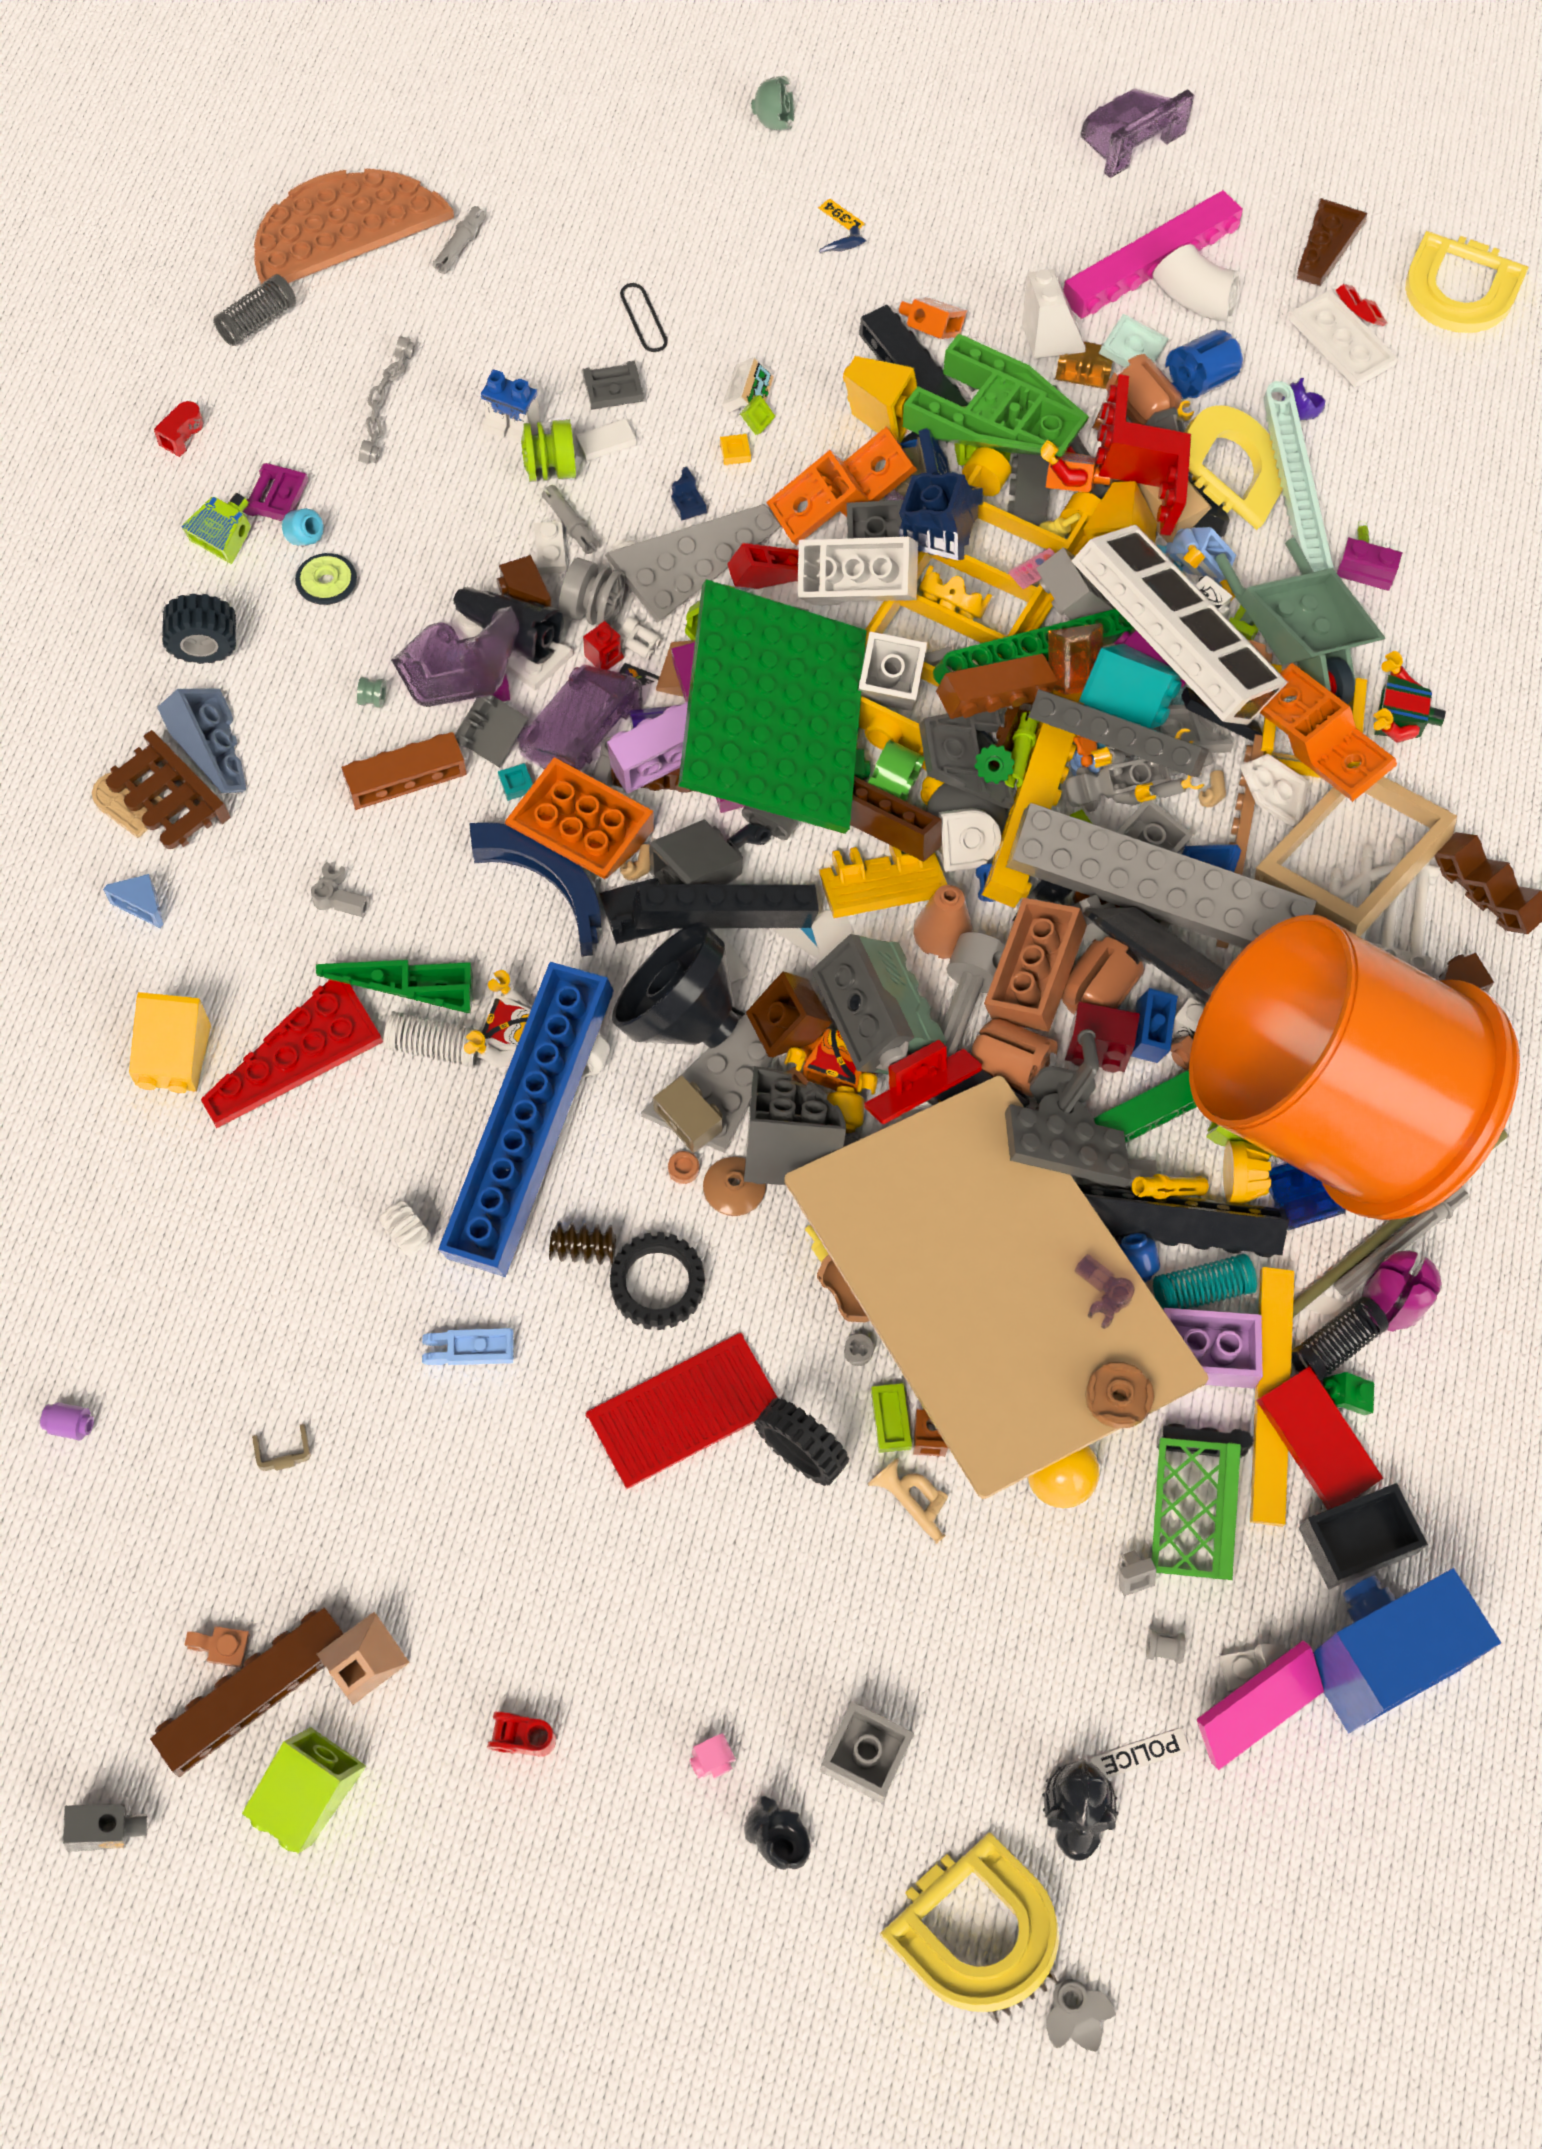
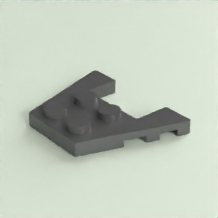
M999 711L977 713L968 718L958 717L950 719L948 713L928 717L921 721L919 729L927 776L1009 809L1015 803L1012 788L1007 786L1002 780L998 784L992 781L986 783L983 777L978 776V770L974 767L977 762L976 755L980 754L976 730L996 733L999 726L1001 727Z

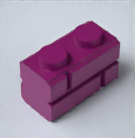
M1348 537L1336 573L1340 578L1389 591L1396 577L1402 552Z

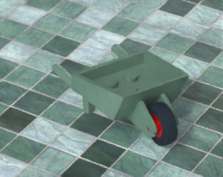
M1290 538L1285 542V545L1302 575L1255 585L1246 589L1242 586L1225 553L1216 556L1215 560L1232 592L1246 610L1240 621H1245L1251 626L1256 625L1282 665L1297 662L1301 670L1346 704H1349L1355 690V676L1350 649L1386 638L1335 572L1334 568L1314 572L1296 539Z

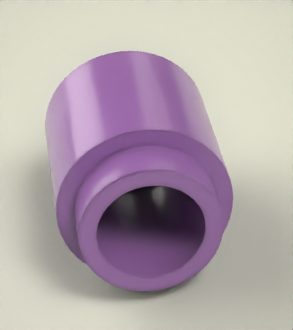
M61 1402L47 1404L40 1418L41 1429L47 1430L49 1435L81 1441L85 1435H89L94 1425V1418L91 1416L89 1408Z

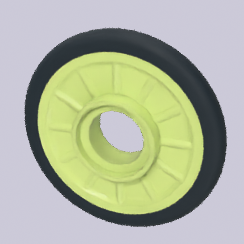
M321 553L308 558L300 565L295 576V585L300 595L309 602L319 605H330L344 600L352 593L357 582V573L352 563L345 557L333 553ZM323 575L334 577L329 583L319 581V578Z

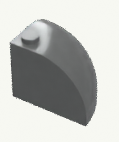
M754 1066L744 1182L786 1185L784 1179L787 1173L843 1148L846 1133L845 1120L838 1105L833 1106L827 1100V1093L814 1084L808 1082L806 1086L792 1080V1074Z

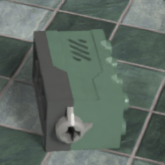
M850 934L820 961L811 972L857 1071L889 1075L888 1067L937 1040H940L943 1044L947 1041L939 1024L932 1021L930 1017L931 1008L927 999L920 996L918 992L919 983L915 975L906 968L907 958L899 942H887Z

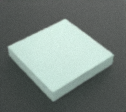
M1123 314L1104 342L1099 354L1125 368L1130 365L1129 359L1140 354H1145L1155 363L1169 338Z

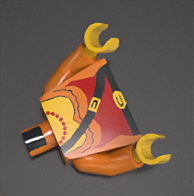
M827 1028L823 1035H820L814 1043L801 1048H790L784 1064L787 1065L789 1062L795 1063L797 1071H801L803 1066V1075L809 1082L837 1091V1087L846 1086L855 1088V1093L857 1094L864 1088L870 1089L872 1095L876 1093L878 1073L857 1071L840 1032Z

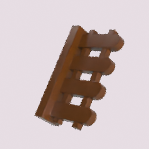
M152 729L143 736L147 747L143 750L140 747L135 749V756L120 768L116 765L110 768L112 774L106 779V784L111 792L119 793L127 788L129 793L124 797V803L128 810L135 812L143 807L148 810L142 816V822L146 829L156 830L160 826L166 829L160 835V841L166 849H174L178 845L184 848L189 844L187 838L203 826L208 829L213 825L211 820L214 817L221 825L231 818L225 804ZM159 762L164 765L162 768L157 766ZM151 770L153 774L137 787L133 784L134 781ZM178 780L182 783L179 787L175 784ZM167 788L171 791L169 795L156 805H153L151 802ZM195 799L200 802L197 806L193 803ZM186 807L189 812L172 824L169 819Z

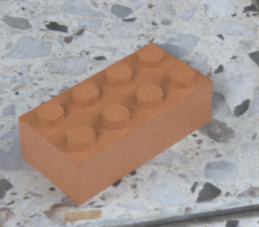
M1023 897L984 1002L991 1019H1003L1018 1026L1050 1031L1087 927L1080 908Z

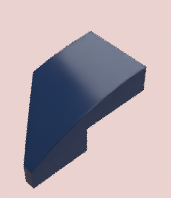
M687 466L681 470L682 475L679 480L674 481L671 485V502L681 521L707 513L706 503L696 489L695 478Z

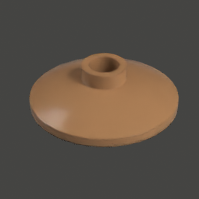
M727 1157L721 1159L708 1169L704 1177V1196L709 1205L721 1214L728 1216L748 1214L756 1209L764 1198L766 1184L744 1182L745 1158ZM736 1178L740 1181V1184L732 1186L729 1180Z

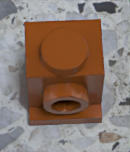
M917 1409L914 1417L913 1455L946 1457L948 1446L938 1430L931 1431L927 1428L926 1424H933L925 1409Z

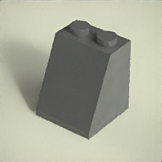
M705 819L649 843L650 874L660 884H728L742 874L743 856L739 849L735 846H730L724 840L721 831L716 826L712 827Z

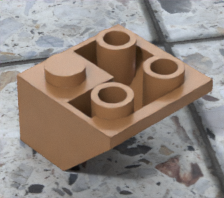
M375 1612L368 1615L317 1653L319 1659L352 1705L356 1704L410 1663Z

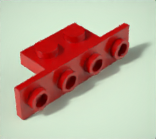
M937 1040L889 1066V1090L865 1102L864 1108L881 1124H886L982 1071V1064L965 1049L947 1057L946 1045Z

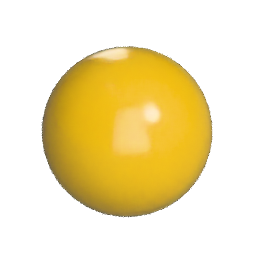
M1087 1446L1027 1477L1033 1493L1045 1504L1056 1508H1072L1084 1503L1094 1493L1099 1482L1100 1468L1094 1451L1090 1446Z

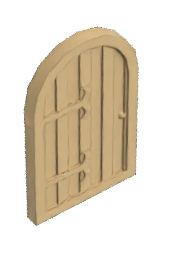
M112 773L103 775L93 785L92 797L94 804L101 812L139 838L148 830L142 822V816L148 810L145 807L135 812L128 810L124 803V797L129 793L127 788L119 793L111 792L106 784V779ZM136 780L133 784L137 787L141 782ZM157 796L151 802L153 805H156L162 798Z

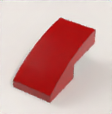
M1342 284L1335 290L1344 304L1360 318L1380 326L1387 324L1376 302L1368 299L1362 300L1354 286Z

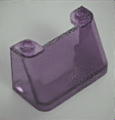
M511 607L502 608L493 614L492 622L476 637L462 640L458 638L453 627L446 623L429 624L391 661L412 698L423 707L489 696L494 694L502 685L519 631V622Z
M585 664L575 667L570 673L569 680L529 727H524L518 736L520 755L543 769L555 757L581 771L586 763L590 764L593 761L592 752L622 717L626 720L630 715V710L643 708L642 682L630 675Z

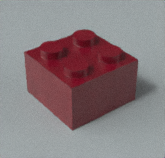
M1078 1002L1070 1027L1065 1061L1081 1066L1084 1062L1082 1045L1078 1043L1077 1037L1081 1031L1090 1029L1096 1035L1095 1042L1099 1067L1111 1073L1125 1072L1135 1046L1140 1014Z

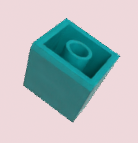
M1124 643L1102 647L1079 702L1152 729L1166 722L1170 714V709H1168L1172 698L1178 695L1181 689V677L1172 667Z

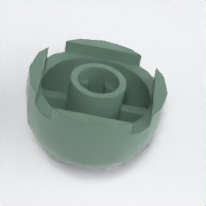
M786 76L772 77L763 81L756 91L755 99L751 101L753 114L757 115L764 127L771 130L792 129L788 122L789 120L794 122L793 93H787L786 85H790V82Z

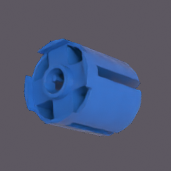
M1215 329L1170 351L1166 357L1165 368L1169 367L1170 376L1173 380L1172 384L1181 393L1183 399L1188 397L1198 398L1234 380L1242 368L1243 354L1240 344L1235 338H1232L1230 333L1225 330Z

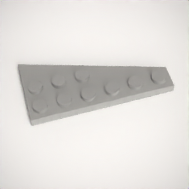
M765 504L607 552L605 557L616 570L624 572L626 584L658 623L702 589V584L706 579L712 581L728 568L727 563L742 543L758 545L779 529L781 525Z
M746 1014L738 1020L735 1029L724 1042L715 1048H708L681 1074L689 1083L693 1081L697 1084L703 1093V1099L709 1105L713 1103L723 1115L722 1132L705 1145L723 1153H726L750 1106L753 1067L769 1068L774 1059L768 1057ZM653 1101L641 1111V1117L672 1130L654 1111Z

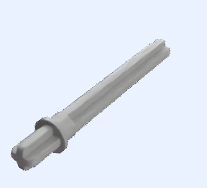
M1461 1187L1442 1203L1423 1212L1335 1282V1289L1342 1296L1350 1294L1375 1273L1387 1256L1397 1251L1405 1250L1433 1226L1445 1218L1450 1219L1453 1216V1210L1469 1198L1468 1192Z

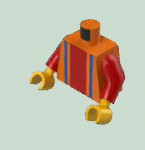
M1049 440L1041 447V457L1049 462L1046 488L1091 492L1096 484L1111 485L1112 478L1098 476L1099 464H1095L1096 457L1077 454L1071 446L1068 447L1062 457L1055 456L1059 448Z

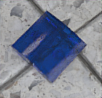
M1288 1163L1271 1168V1171H1269V1177L1271 1178L1269 1193L1274 1199V1208L1285 1209L1289 1219L1288 1231L1345 1214L1346 1209L1338 1205L1328 1195L1322 1182Z

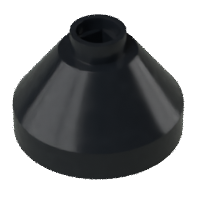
M701 922L688 925L668 938L643 962L624 987L613 1009V1024L634 1042L697 1045L703 1042L709 1048H715L724 1042L735 1029L739 1017L731 1010L733 1007V996L723 940Z

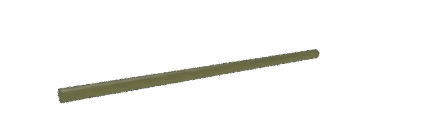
M1504 1129L1493 1149L1508 1137ZM1414 1216L1389 1220L1293 1301V1318Z

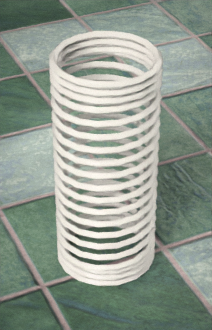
M393 1011L389 1015L385 1026L383 1045L386 1050L404 1052L405 1054L409 1053L410 1055L415 1054V1056L420 1055V1057L425 1056L427 1059L431 1058L432 1060L436 1058L437 1061H447V1063L452 1062V1064L457 1063L458 1065L462 1064L463 1066L474 1068L479 1060L478 1052L468 1054L464 1050V1045L466 1044L468 1033L474 1030L482 1032V1030L471 1029L470 1027L466 1030L465 1026L461 1029L460 1025L456 1027L455 1024L450 1025V1023L445 1025L444 1022H441L440 1024L438 1020L435 1022L433 1019L429 1022L428 1018L425 1020L423 1017L419 1019L418 1016L413 1018L412 1015L408 1017L407 1014L403 1015L400 1012ZM411 1019L410 1030L406 1041L407 1028ZM404 1020H405L404 1032H403L402 1039H401V1041H400L401 1034H402V1029H403V1022H404ZM416 1021L415 1032L411 1042L412 1031ZM421 1023L420 1035L416 1044L417 1033ZM431 1024H432L431 1035H430L429 1043H428V1045H427L428 1034H429V1030H430V1027H431ZM426 1025L425 1037L422 1043L423 1032ZM436 1026H437L436 1037H435V1041H434V1044H433V1047H432L433 1037H434L435 1029H436ZM442 1028V1035L438 1046L439 1035ZM453 1030L452 1040L449 1047L450 1036ZM446 1031H447L446 1042H445V1045H444V1048H443L444 1038H445V1034H446ZM458 1032L457 1042L454 1049L455 1039ZM463 1034V1040L460 1048V1042Z

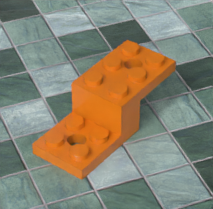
M886 426L844 462L831 450L827 451L766 503L791 542L797 546L799 540L806 539L837 512L840 511L847 517V503L880 501L916 472L917 468L891 430ZM881 460H886L885 467L881 471L876 472V464ZM803 501H808L807 508L803 512L798 513L799 504Z
M1293 663L1280 672L1288 683L1259 713L1288 735L1296 758L1352 802L1397 766L1395 757L1356 728L1351 708L1348 704ZM1288 696H1297L1291 702L1283 701ZM1351 762H1361L1356 768L1347 767Z

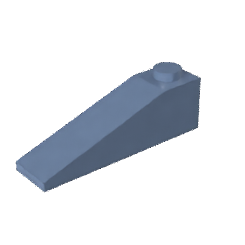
M175 690L157 707L168 732L221 793L244 792L246 784L241 760L236 756L234 749L238 744L235 735H232L230 724L233 722L232 713L221 690Z

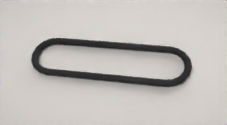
M637 283L624 285L620 290V297L642 346L649 352L664 350L667 347L668 340L645 289ZM636 287L641 290L663 337L664 343L661 347L650 348L645 343L624 297V291L627 288Z

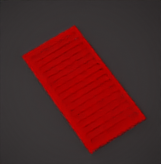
M740 1332L587 1411L585 1416L589 1419L627 1490L753 1424L768 1404L778 1397L745 1341L744 1335Z

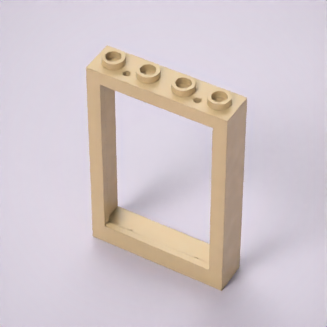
M1384 776L1364 793L1429 827L1430 830L1358 908L1282 866L1288 857L1346 798L1334 787L1256 867L1254 880L1316 900L1313 915L1325 917L1360 937L1453 836L1457 815L1430 802L1423 796L1415 794Z

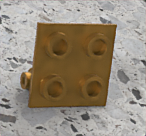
M1083 341L1086 347L1085 352L1059 355L1055 380L1106 389L1113 361L1099 354L1103 345Z

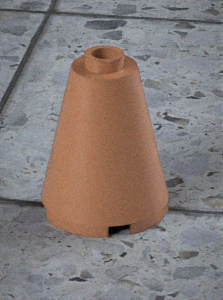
M953 885L941 886L917 916L914 922L913 934L916 944L926 954L929 955L931 953L941 959L951 958L959 936L966 932H973L963 892Z

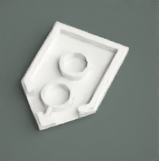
M1269 754L1240 765L1241 772L1254 802L1294 828L1303 819L1309 781Z

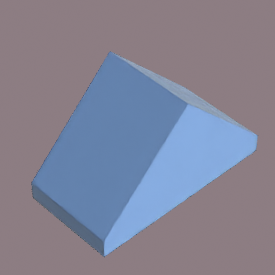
M149 874L107 884L103 890L110 904L158 928L163 926L156 890Z

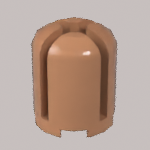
M1140 354L1128 360L1130 365L1120 374L1129 376L1126 416L1132 423L1145 425L1154 413L1172 407L1179 408V405L1183 402L1181 393L1145 354ZM1115 372L1107 383V391L1110 384H1115L1118 376Z
M1105 937L1103 941H1096L1094 939L1072 968L1061 999L1067 1009L1074 1015L1078 1002L1119 1009L1144 974L1145 969L1142 961L1137 965L1133 958L1126 953L1129 948L1115 939Z
M992 1019L979 1031L980 1035L976 1037L973 1043L971 1055L982 1064V1069L991 1076H1002L1012 1090L1034 1098L1030 1091V1083L1041 1069L1049 1067L1050 1054L1054 1053L1057 1055L1058 1042L1006 1020Z

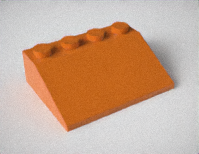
M554 757L505 820V824L601 878L606 879L632 857L654 830V811Z

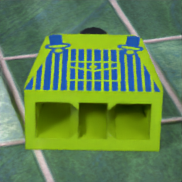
M235 493L228 503L216 497H211L181 528L189 541L232 564L251 528L245 514L242 513L249 502L238 493Z

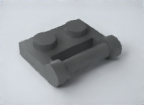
M635 360L627 361L626 365L591 370L590 367L582 369L583 382L586 387L591 410L644 401V394Z

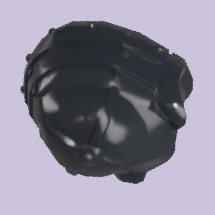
M1081 1759L1062 1767L1059 1766L1049 1779H1046L1045 1791L1042 1794L1044 1797L1043 1812L1047 1818V1825L1051 1828H1058L1055 1838L1059 1848L1067 1857L1075 1861L1085 1860L1095 1852L1101 1842V1832L1115 1829L1117 1815H1119L1116 1805L1117 1797L1111 1782L1097 1766L1087 1762L1085 1759Z

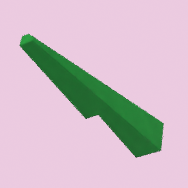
M408 960L316 964V975L319 977L464 1013H471L473 1004V972L471 962L409 965Z

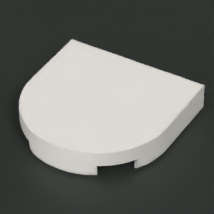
M969 808L939 812V818L942 819L941 850L944 872L978 868L981 865L987 864L1000 848L1001 832L999 826L985 811Z

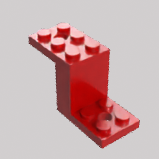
M1118 374L1115 384L1109 385L1106 397L1107 402H1102L1099 418L1103 419V424L1100 425L1097 441L1101 442V447H1098L1095 464H1099L1098 476L1128 482L1136 481L1138 484L1160 487L1158 499H1162V505L1159 506L1156 521L1160 522L1159 534L1171 536L1187 503L1191 434L1126 422L1129 376Z

